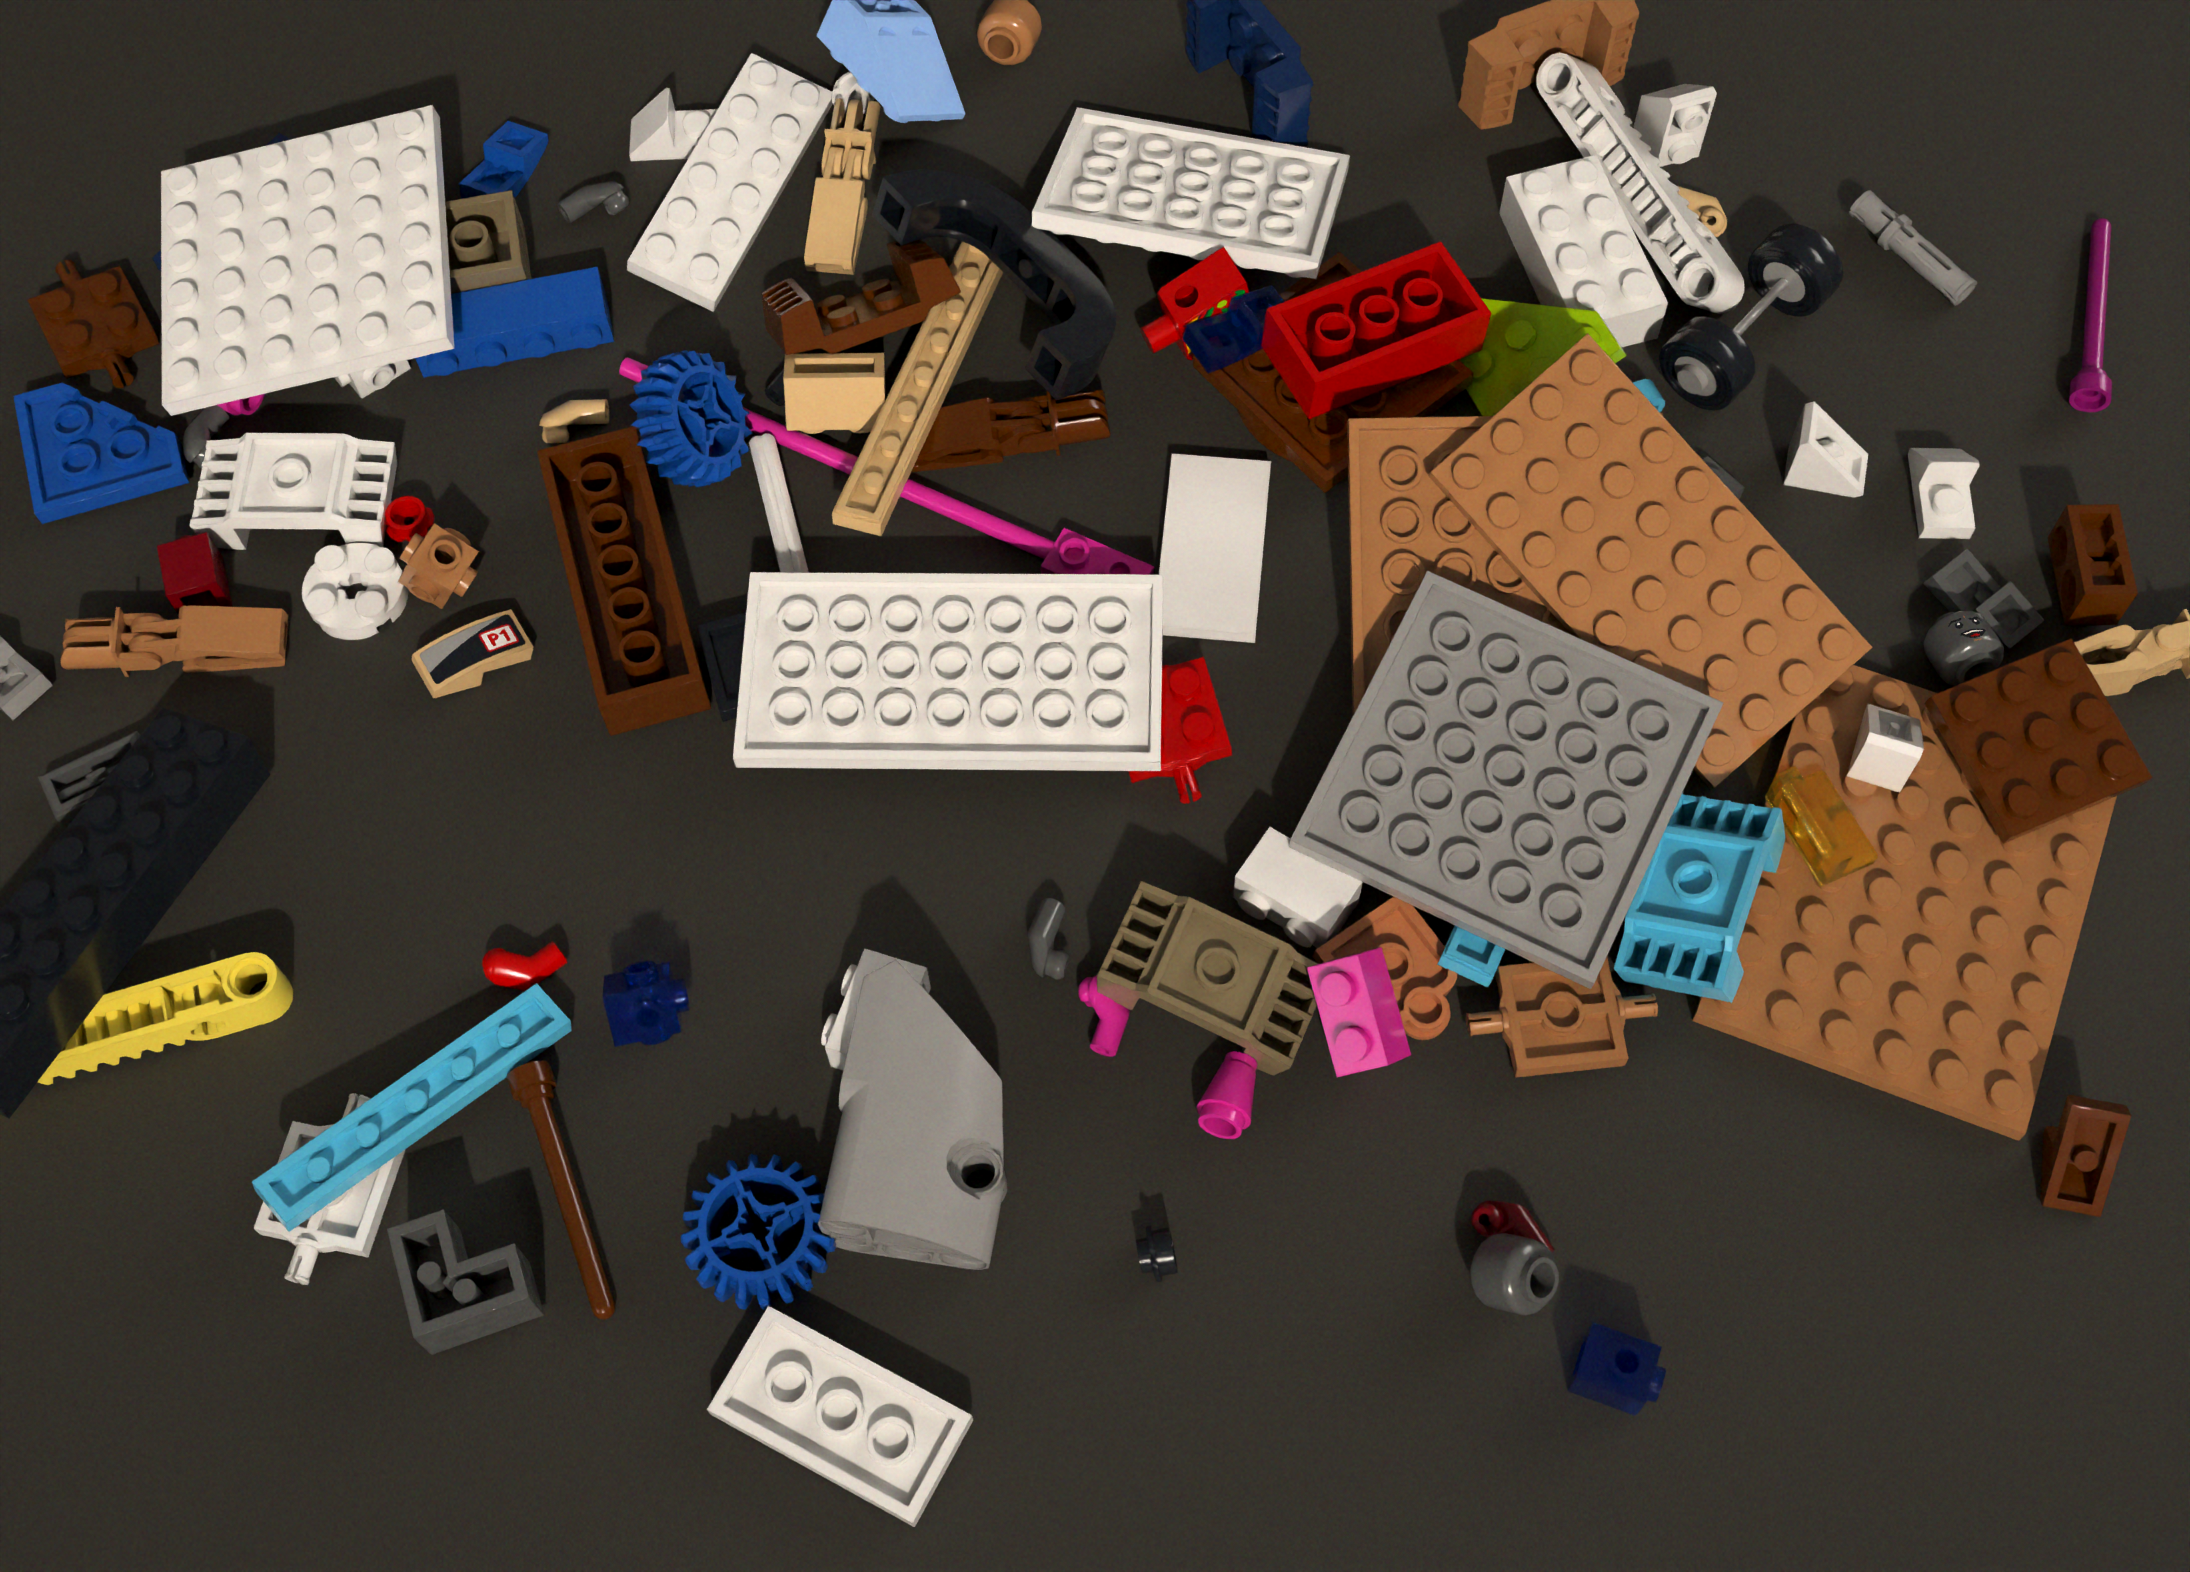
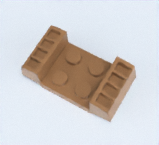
M1550 0L1500 18L1496 28L1468 41V54L1465 59L1466 67L1465 72H1463L1464 79L1461 87V98L1458 103L1459 108L1481 130L1512 123L1518 90L1536 82V76L1543 61L1550 55L1559 52L1592 64L1599 70L1609 86L1616 84L1624 78L1635 26L1639 18V10L1635 0Z

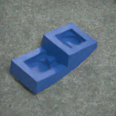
M507 121L483 143L485 160L459 183L461 199L512 190L515 198L538 165L549 142L548 134Z

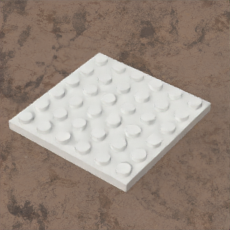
M433 105L161 171L162 406L171 416L455 349L440 117Z

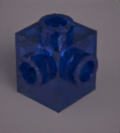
M649 960L639 961L626 966L622 972L604 975L602 998L615 1047L641 1042L644 1045L659 1044L670 1039L673 1034L681 1033L682 1012L690 1011V1004L685 981L683 978L674 980L670 961L660 964Z

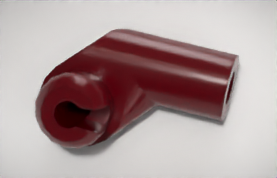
M1490 1200L1480 1203L1472 1212L1471 1223L1473 1228L1485 1237L1507 1233L1537 1240L1544 1243L1551 1252L1555 1250L1529 1211L1520 1204Z

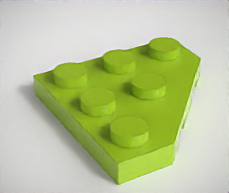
M1481 298L1492 313L1482 350L1459 360L1474 373L1472 384L1466 390L1482 416H1494L1587 333L1614 363H1617L1627 355L1597 311Z

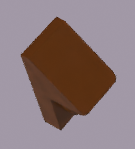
M2067 1095L2059 1126H2046L2043 1133L2040 1194L2042 1206L2101 1217L2132 1116L2127 1105Z

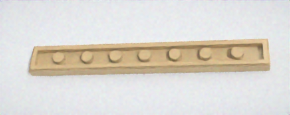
M961 242L949 267L961 293L932 307L923 321L832 511L833 524L878 536H882L1003 274L984 253L970 244Z

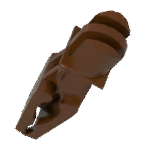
M1046 390L1047 395L1024 398L1017 402L995 403L991 398H982L942 407L911 472L1001 463L1004 460L1003 456L1020 453L1056 450L1057 456H1061L1059 448L1061 445L1110 438L1111 433L1108 424V413L1105 407V393L1103 390L1076 393L1056 400Z

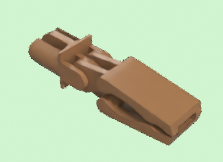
M182 606L179 608L178 619L167 620L155 613L123 614L121 608L116 607L115 617L65 619L66 632L63 635L62 644L64 650L61 653V667L66 670L120 668L124 676L129 677L130 671L155 670L171 661H183L182 669L185 673L285 666L289 615L280 608Z

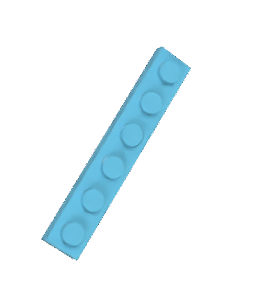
M536 983L253 1180L252 1184L255 1192L287 1231L290 1232L501 1082L511 1070L526 1064L571 1032V1020Z

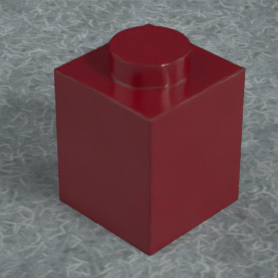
M207 532L198 535H185L175 541L157 545L165 595L178 615L179 608L182 606L233 607L224 558Z

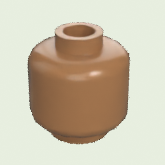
M994 0L979 23L977 31L979 46L986 56L999 64L1016 65L1024 62L1032 53L1039 40L1042 30L1041 17L1036 8L1027 0Z

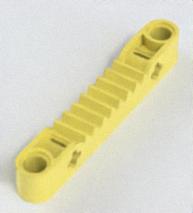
M250 952L104 994L37 1083L51 1085L53 1084V1077L57 1076L71 1079L75 1077L76 1071L80 1069L94 1072L97 1071L98 1064L100 1063L113 1066L118 1065L120 1057L124 1056L138 1059L141 1058L142 1051L144 1050L158 1053L163 1051L164 1044L167 1043L181 1046L185 1045V1039L192 1041L210 1040L272 1022L280 1018L289 1009L293 1001V988L290 981L273 960L265 954ZM267 981L261 991L249 995L251 989L257 983Z

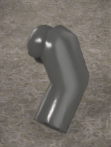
M217 405L206 407L184 432V457L189 463L195 462L201 470L206 452V442L210 441L229 420V415L226 411Z

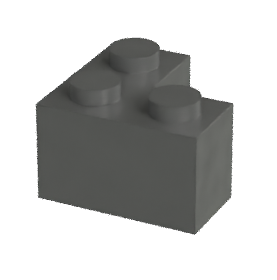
M444 1209L387 1229L413 1338L431 1355L544 1316L530 1262L515 1243L468 1259L461 1229Z

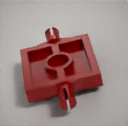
M1204 657L1176 665H1162L1161 771H1128L1131 783L1156 776L1174 777L1180 802L1188 804L1190 800L1186 784L1189 785L1193 802L1202 797L1194 771L1207 762L1232 756L1231 744Z

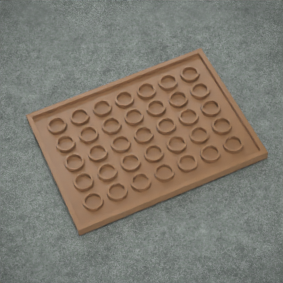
M1852 665L1793 718L1764 807L1767 808L1775 807L1782 809L1786 839L1776 873L1762 871L1737 947V953L1744 973L1732 1003L1700 997L1692 1021L2019 1141L2027 1132L2117 796L2003 844L1924 704L1932 695L1937 693ZM1867 704L1920 719L1924 750L1900 793L1847 776Z

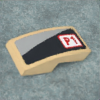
M510 609L476 620L439 637L412 654V662L434 699L480 686L484 672L531 660L533 645Z

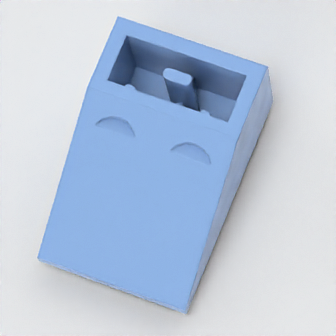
M915 0L831 1L816 36L830 50L831 56L853 74L857 79L858 85L869 92L883 106L884 112L889 118L900 123L963 119L965 111L932 19Z

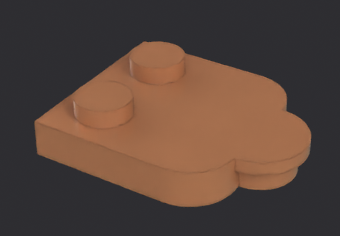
M1393 896L1314 951L1312 957L1320 964L1382 947L1405 1033L1414 1039L1429 1040L1440 1035L1447 1027L1451 1011L1446 996L1454 986L1458 973L1437 965L1445 946L1413 905Z

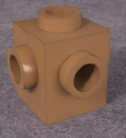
M434 523L425 538L415 533L399 559L406 562L407 565L398 582L407 587L417 598L433 603L443 609L453 592L463 597L478 574V571L470 566L479 551L471 547L470 541L460 532L452 528L442 529Z

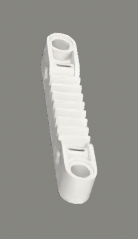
M1559 52L1550 55L1543 61L1536 76L1539 93L1582 156L1597 155L1632 229L1680 299L1687 305L1718 314L1728 313L1736 308L1744 294V279L1740 271L1713 233L1698 220L1699 216L1687 207L1690 203L1678 194L1680 191L1678 186L1668 180L1670 177L1669 173L1658 166L1661 162L1649 153L1651 150L1650 146L1639 139L1642 135L1630 126L1633 122L1624 115L1625 109L1599 70L1592 64L1568 54ZM1714 278L1713 287L1711 291L1708 293L1709 284Z

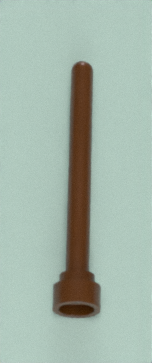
M548 1061L529 1062L511 1070L506 1078L513 1099L520 1101L521 1106L529 1110L592 1312L598 1319L606 1320L614 1314L615 1302L550 1103L554 1098L553 1089L556 1087V1081Z

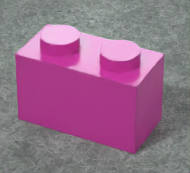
M1382 947L1307 967L1337 1077L1388 1066L1411 1056Z

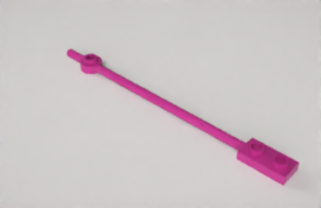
M627 357L622 361L619 373L639 383L642 380L641 371L647 369L648 366ZM743 407L744 410L751 413L745 418V425L753 433L759 436L769 433L775 437L776 443L844 473L851 474L858 459L857 456L800 431H787L786 425ZM910 479L907 480L900 495L904 499L1044 559L1041 565V574L1154 575V566L1066 528H1063L1054 542Z

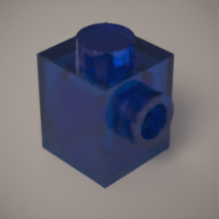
M1592 1322L1583 1337L1568 1392L1636 1416L1647 1400L1656 1403L1666 1374V1368L1657 1366L1662 1347Z

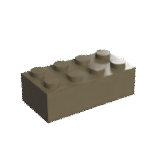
M512 190L445 202L451 294L532 279L525 227Z

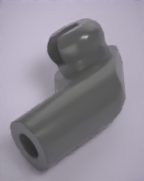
M616 181L586 185L558 202L557 207L563 218L571 224L601 204H604L608 214L616 215L627 208L630 201L628 196L622 191L624 187Z
M1046 898L1041 901L1028 931L1032 969L1043 979L1047 975L1059 980L1066 975L1070 956L1064 950L1054 949V938L1066 910L1061 902L1052 898Z

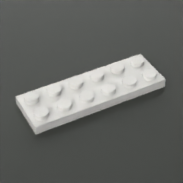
M751 53L627 261V271L714 312L832 106V91Z

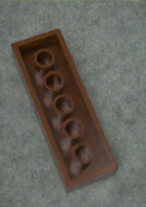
M633 426L537 451L598 707L610 736L712 709L648 464L646 463L642 446H637L640 438L636 427Z

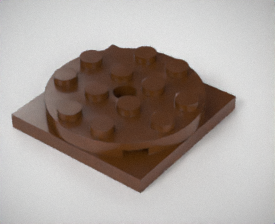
M1338 252L1320 265L1317 279L1303 277L1193 355V367L1237 408L1249 432L1267 449L1293 462L1324 493L1348 476V419L1428 417L1472 384L1474 374L1460 360H1456L1308 419L1261 347L1266 309L1362 272L1341 252Z

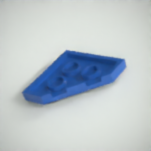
M64 383L13 396L33 510L41 524L190 483L182 444L176 434L159 425L157 428L138 421L134 414L105 401L100 403L82 396L78 389Z

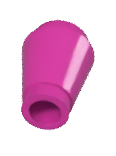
M1237 1051L1227 1053L1224 1062H1222L1197 1105V1111L1200 1115L1198 1123L1207 1133L1223 1139H1236L1241 1136L1243 1129L1250 1126L1256 1069L1258 1066L1257 1061L1250 1055Z

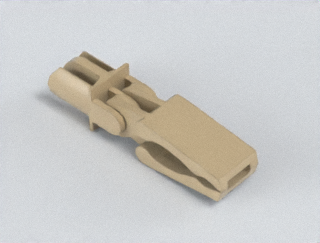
M841 98L835 99L830 129H825L824 131L826 140L822 157L823 177H816L804 253L807 271L854 275L868 209V200L864 197L865 179L870 180L873 164H876L874 143L881 108L880 104L876 101H868L863 129L862 101L850 99L845 120L844 101Z
M2187 609L2182 610L2172 625L2161 624L2153 627V629L2134 630L2131 626L2121 625L2074 642L2105 696L2127 693L2135 684L2155 676L2166 675L2171 670L2179 668L2183 671L2186 679L2190 678V614Z

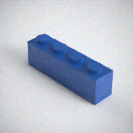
M598 267L451 294L455 349L415 359L423 378L435 375L445 376L453 372L483 366L493 367L504 362L530 357H545L551 353L578 348H592L599 344L614 342L607 295Z

